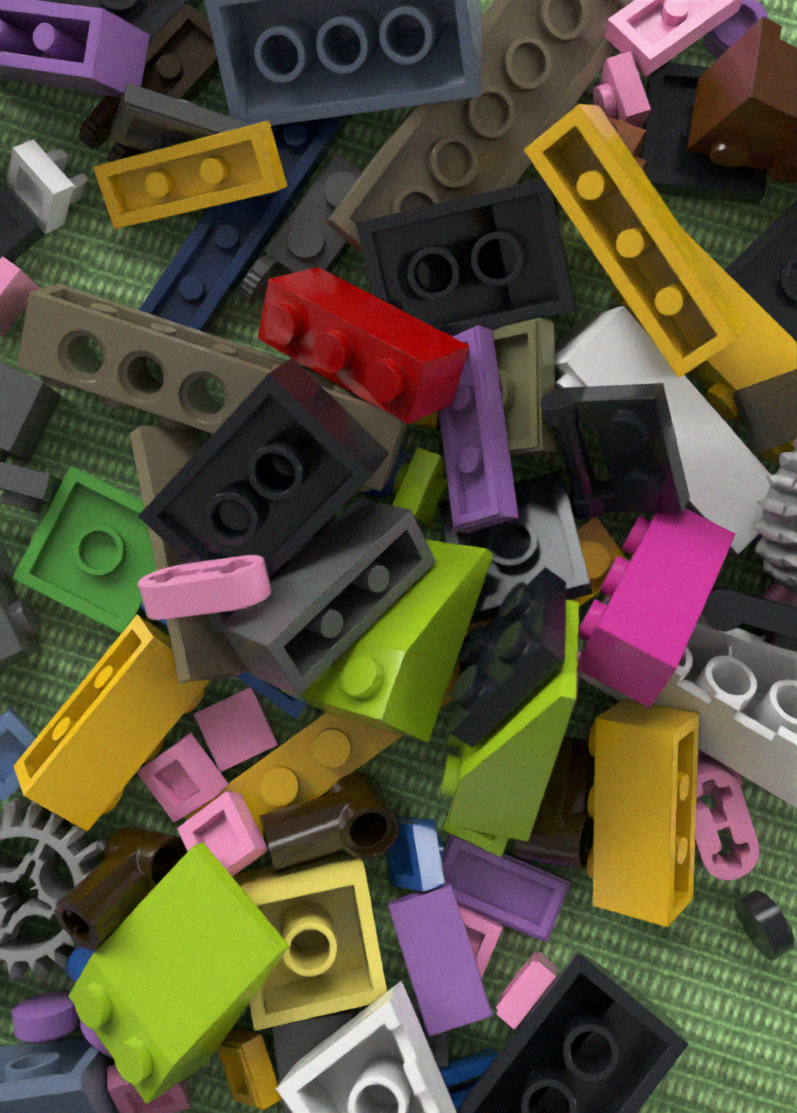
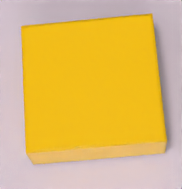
M237 1028L231 1030L217 1051L233 1100L260 1110H264L282 1100V1096L276 1089L278 1087L277 1079L262 1034Z

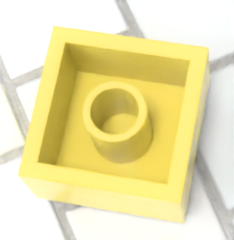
M345 851L278 873L274 872L273 865L238 872L233 876L234 880L290 946L249 1003L254 1031L370 1005L387 992L367 877L361 858L353 857Z

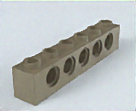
M58 283L29 292L17 367L40 374V381L48 386L59 389H76L78 387L98 394V400L107 406L126 410L136 407L156 414L157 420L165 426L181 430L197 428L213 434L266 375L287 360ZM89 338L94 339L101 347L103 363L97 361L91 354ZM148 357L160 365L164 375L163 384L154 380L147 369ZM299 364L390 453L375 474L358 490L363 492L372 489L382 491L394 473L408 424L312 369ZM206 377L215 380L222 387L225 395L224 404L214 401L208 395L205 388Z

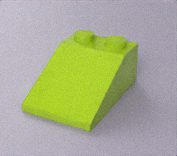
M426 540L436 562L299 697L282 689L281 692L328 714L428 743L493 553L485 548Z
M566 600L565 662L479 743L472 748L450 733L451 718L447 745L458 747L457 756L447 754L440 786V795L451 797L449 826L528 842L576 701L579 602Z
M201 842L194 845L96 950L68 996L74 1003L80 1020L95 1032L113 1057L121 1077L126 1082L132 1084L145 1103L149 1104L208 1063L290 946L205 843Z

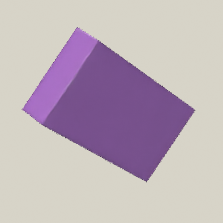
M450 833L444 845V860L442 863L445 883L451 881L458 905L547 943L570 887L571 881L569 878L525 859H520L509 852H505L501 858Z
M451 881L446 882L441 887L424 892L418 891L388 901V908L428 1036L493 1016Z

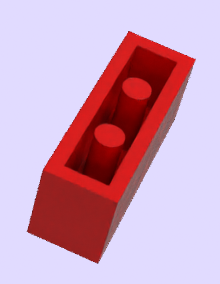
M320 267L268 279L257 338L407 424L453 404L470 347L462 341Z

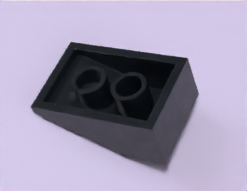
M543 178L356 223L372 295L452 337L475 326L492 329L575 311L576 300L557 198Z
M290 358L266 375L138 517L188 564L237 556L258 555L264 558L270 579L375 474L390 453L293 358Z

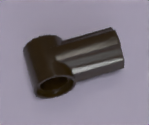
M563 736L529 840L526 842L515 839V850L520 859L584 871L587 868L588 855L594 844V819L588 813V798L594 782L595 757L591 756L589 752V740Z
M362 773L348 774L340 778L330 788L328 795L260 815L265 841L275 873L345 851L357 858H375L385 853L395 843L399 832V824L378 782L370 775Z
M133 825L123 826L118 829L108 840L104 850L103 862L59 901L60 905L54 912L61 928L80 947L91 951L97 950L188 852L183 840L173 835Z

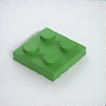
M70 465L12 579L122 634L135 616L138 614L141 617L144 611L140 608L143 601L137 583L144 576L157 571L148 525L138 517L144 510L143 501Z

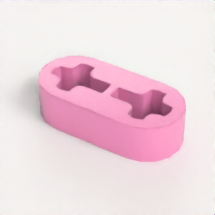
M258 555L237 556L167 567L144 576L137 583L146 615L149 619L154 620L242 609L265 600L272 593L264 558Z
M698 758L695 853L711 875L717 879L735 880L748 874L757 863L760 852L756 833L742 789L736 778L716 759ZM709 780L716 784L712 788L716 807L708 809L699 797L703 794L702 784ZM725 829L733 839L730 842L731 852L724 856H720L718 853L721 850V842L717 831Z

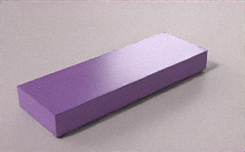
M475 326L453 336L470 347L453 404L438 411L453 530L470 533L519 518L493 330L482 326Z

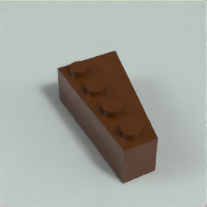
M762 16L698 77L687 150L708 155L710 160L718 165L729 167L744 165L766 171L768 176L776 181L797 182V47L780 39L781 25Z

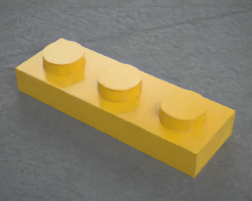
M269 120L113 160L93 167L114 229L272 193L287 187Z

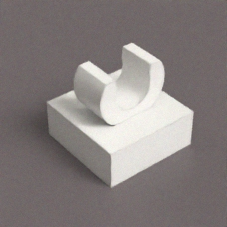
M32 139L13 147L6 191L41 231L47 234L65 225L69 204L79 201L84 196L88 177L82 173L73 178H67L63 173L67 161V153L60 149L45 153L36 141Z

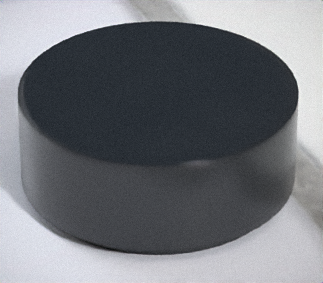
M754 890L735 901V911L744 930L766 958L773 961L794 948L795 939L790 925L778 906L767 894Z

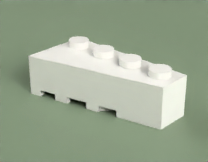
M625 306L581 318L554 344L555 390L567 387L663 383L690 495L685 508L735 533L736 535L728 552L739 554L759 534L753 529L754 524L762 518L763 508L757 501L766 497L770 487L766 476L771 474L686 376L683 375L680 378L676 376L649 334ZM581 419L598 436L594 419Z
M606 596L603 604L607 605L611 597ZM700 614L677 669L653 704L699 712V750L797 808V652L762 642L763 637L739 628L730 631H718L709 626L703 619V615ZM580 671V678L618 701L623 699L633 700Z
M402 980L298 1060L276 1088L293 1113H457Z

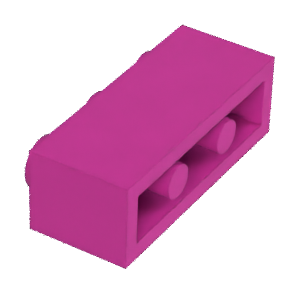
M684 508L682 513H655L651 521L639 515L621 549L632 555L630 561L617 556L599 592L611 598L607 605L594 599L578 629V638L587 642L577 661V670L651 708L678 667L736 534Z

